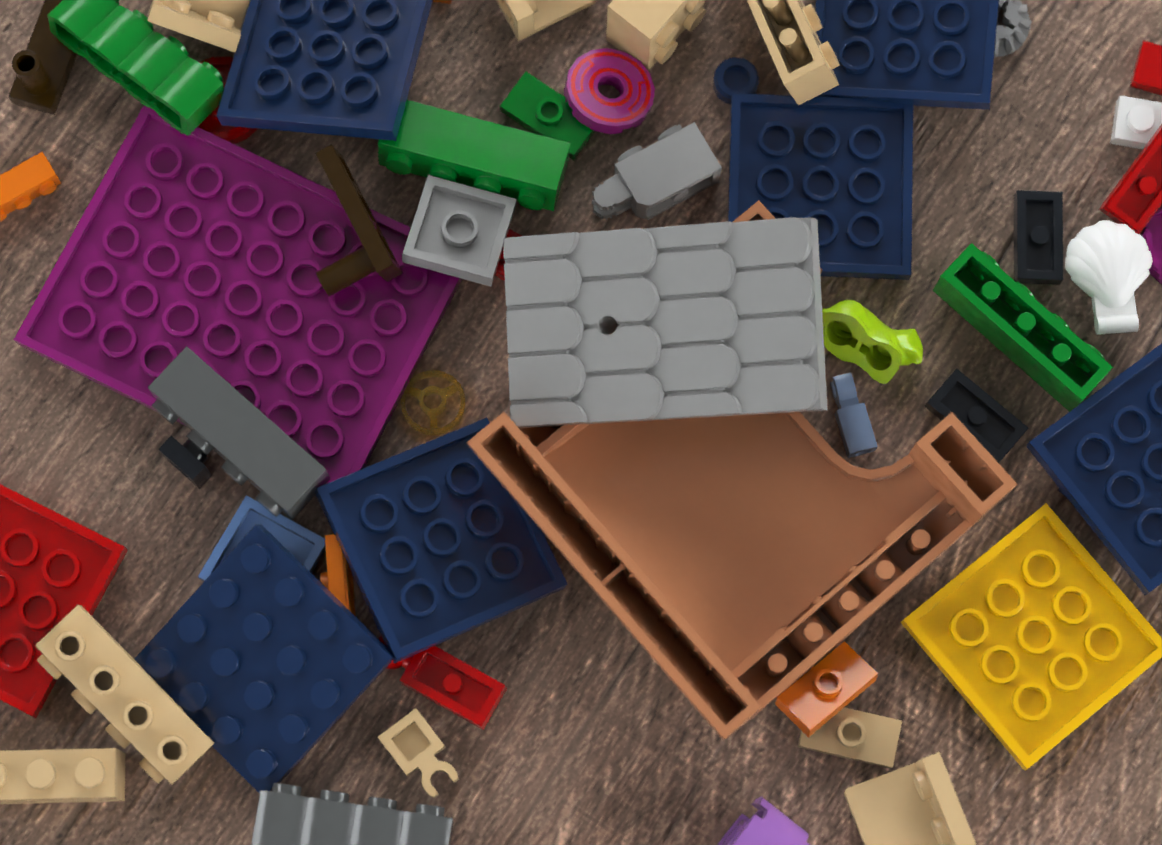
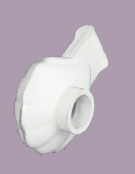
M1110 220L1099 221L1095 225L1082 228L1068 244L1065 268L1071 276V280L1092 298L1095 333L1100 335L1138 332L1139 319L1134 292L1149 276V269L1153 262L1146 240L1140 234L1135 233L1128 225L1116 224Z

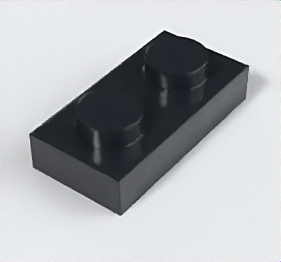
M1017 190L1014 194L1015 282L1021 284L1060 285L1063 281V192Z
M957 368L924 406L941 421L952 412L998 463L1029 429Z

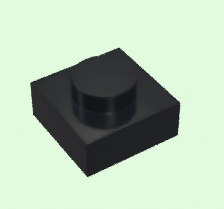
M170 436L158 449L166 460L199 489L212 476L204 465L209 459L208 456L199 450L189 439L182 445L173 436Z

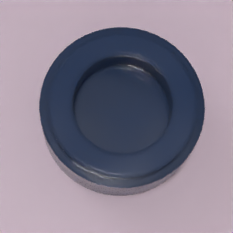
M733 57L724 60L718 65L714 74L713 88L715 94L721 101L731 105L732 93L756 94L759 83L758 71L750 61L743 58Z

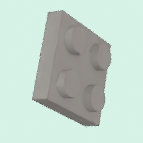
M428 175L402 253V262L491 287L503 250V238L507 237L517 199Z

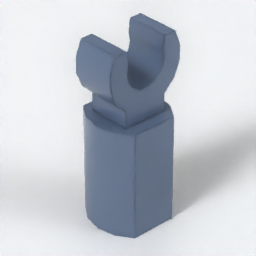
M851 372L833 377L830 387L838 407L834 415L847 458L875 451L878 446L865 403H859Z

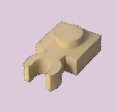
M417 708L378 736L407 777L419 768L422 772V786L431 797L436 798L439 795L431 782L433 775L437 772L447 773L454 783L459 780L458 774L451 764L438 761L435 757L446 747Z

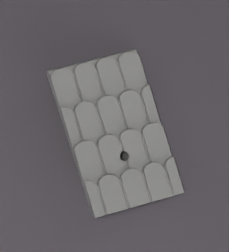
M791 217L503 238L505 300L507 306V349L509 353V398L511 401L510 419L518 428L828 410L817 219L812 217Z

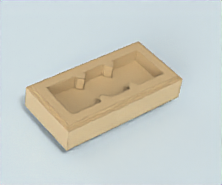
M844 707L809 738L801 731L798 747L891 769L894 765L902 720Z

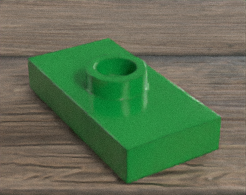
M525 71L500 105V112L530 132L571 143L569 158L572 160L577 157L595 132L578 122L572 114L573 109L568 101L566 103L563 95L527 71Z

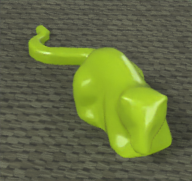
M843 300L830 308H822L824 347L840 360L857 364L875 381L887 384L894 377L900 366L922 363L923 346L915 329H892L855 300Z

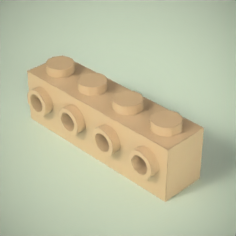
M747 0L780 78L798 105L840 85L833 71L834 68L840 66L839 61L830 43L826 41L821 44L816 32L822 29L823 26L812 4L804 6L802 0Z
M78 604L35 645L43 653L37 659L43 668L56 680L64 675L76 687L71 696L89 714L98 709L108 719L110 724L104 728L107 733L124 749L132 744L144 756L138 764L158 784L165 778L172 785L215 743L82 605Z

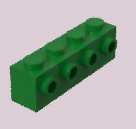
M407 100L397 140L379 139L378 165L385 166L391 172L400 175L411 173L426 178L428 175L511 197L517 199V202L527 209H546L554 212L568 166L571 143Z
M972 243L943 272L933 289L934 293L1069 412L1077 407L1113 368L1100 351L1080 339L1070 330L1068 324L1060 316L1048 311L1035 299L1027 287L1019 282H1015L1000 268L993 257L986 252L980 251Z

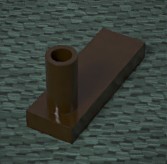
M62 0L44 1L26 50L18 52L13 57L12 68L16 73V77L8 96L14 104L51 115L56 113L77 57L75 52L66 47L50 31L47 15Z
M332 144L316 152L318 160L363 247L316 272L328 296L334 295L375 271L387 282L403 274L343 156Z

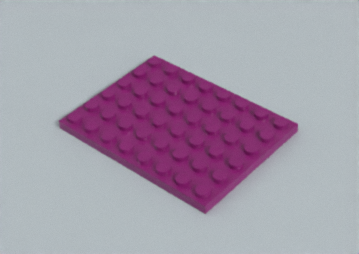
M143 105L13 340L18 345L154 411L156 410L151 405L157 399L152 395L148 386L187 346L327 470L331 478L327 483L359 471L367 465L462 279L403 263L402 253L411 227L370 209L403 274L387 282L375 271L334 295L328 296L316 272L363 247L336 192L199 127L187 136L169 125L153 109ZM177 419V422H179V423L185 425V424L182 423L179 419Z

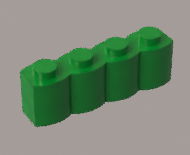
M62 0L47 15L50 31L59 41L76 54L85 57L103 75L119 83L131 96L153 109L162 119L179 132L189 136L220 105L224 86L223 78L218 70L207 62L201 64L188 57L187 49L178 39L173 36L166 38L160 33L153 31L152 23L147 21L148 18L138 10L133 12L119 5V0Z

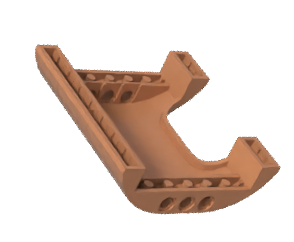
M758 200L733 222L776 218ZM503 412L467 442L472 451L723 741L756 716L952 546L1018 485L952 412L917 441L908 455L891 466L872 470L853 466L839 456L800 412L518 428L510 417Z

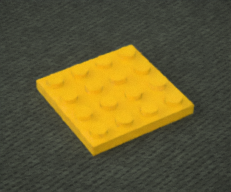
M1047 503L900 622L1024 771L1030 768L1162 657V637Z

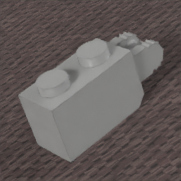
M693 122L684 128L681 125L672 126L658 136L656 143L644 149L641 146H635L620 155L618 163L614 166V176L603 181V184H599L598 187H595V191H592L594 200H592L593 214L595 213L601 220L603 218L607 220V218L612 219L613 215L617 216L631 208L636 217L649 220L718 183L722 167L696 123Z

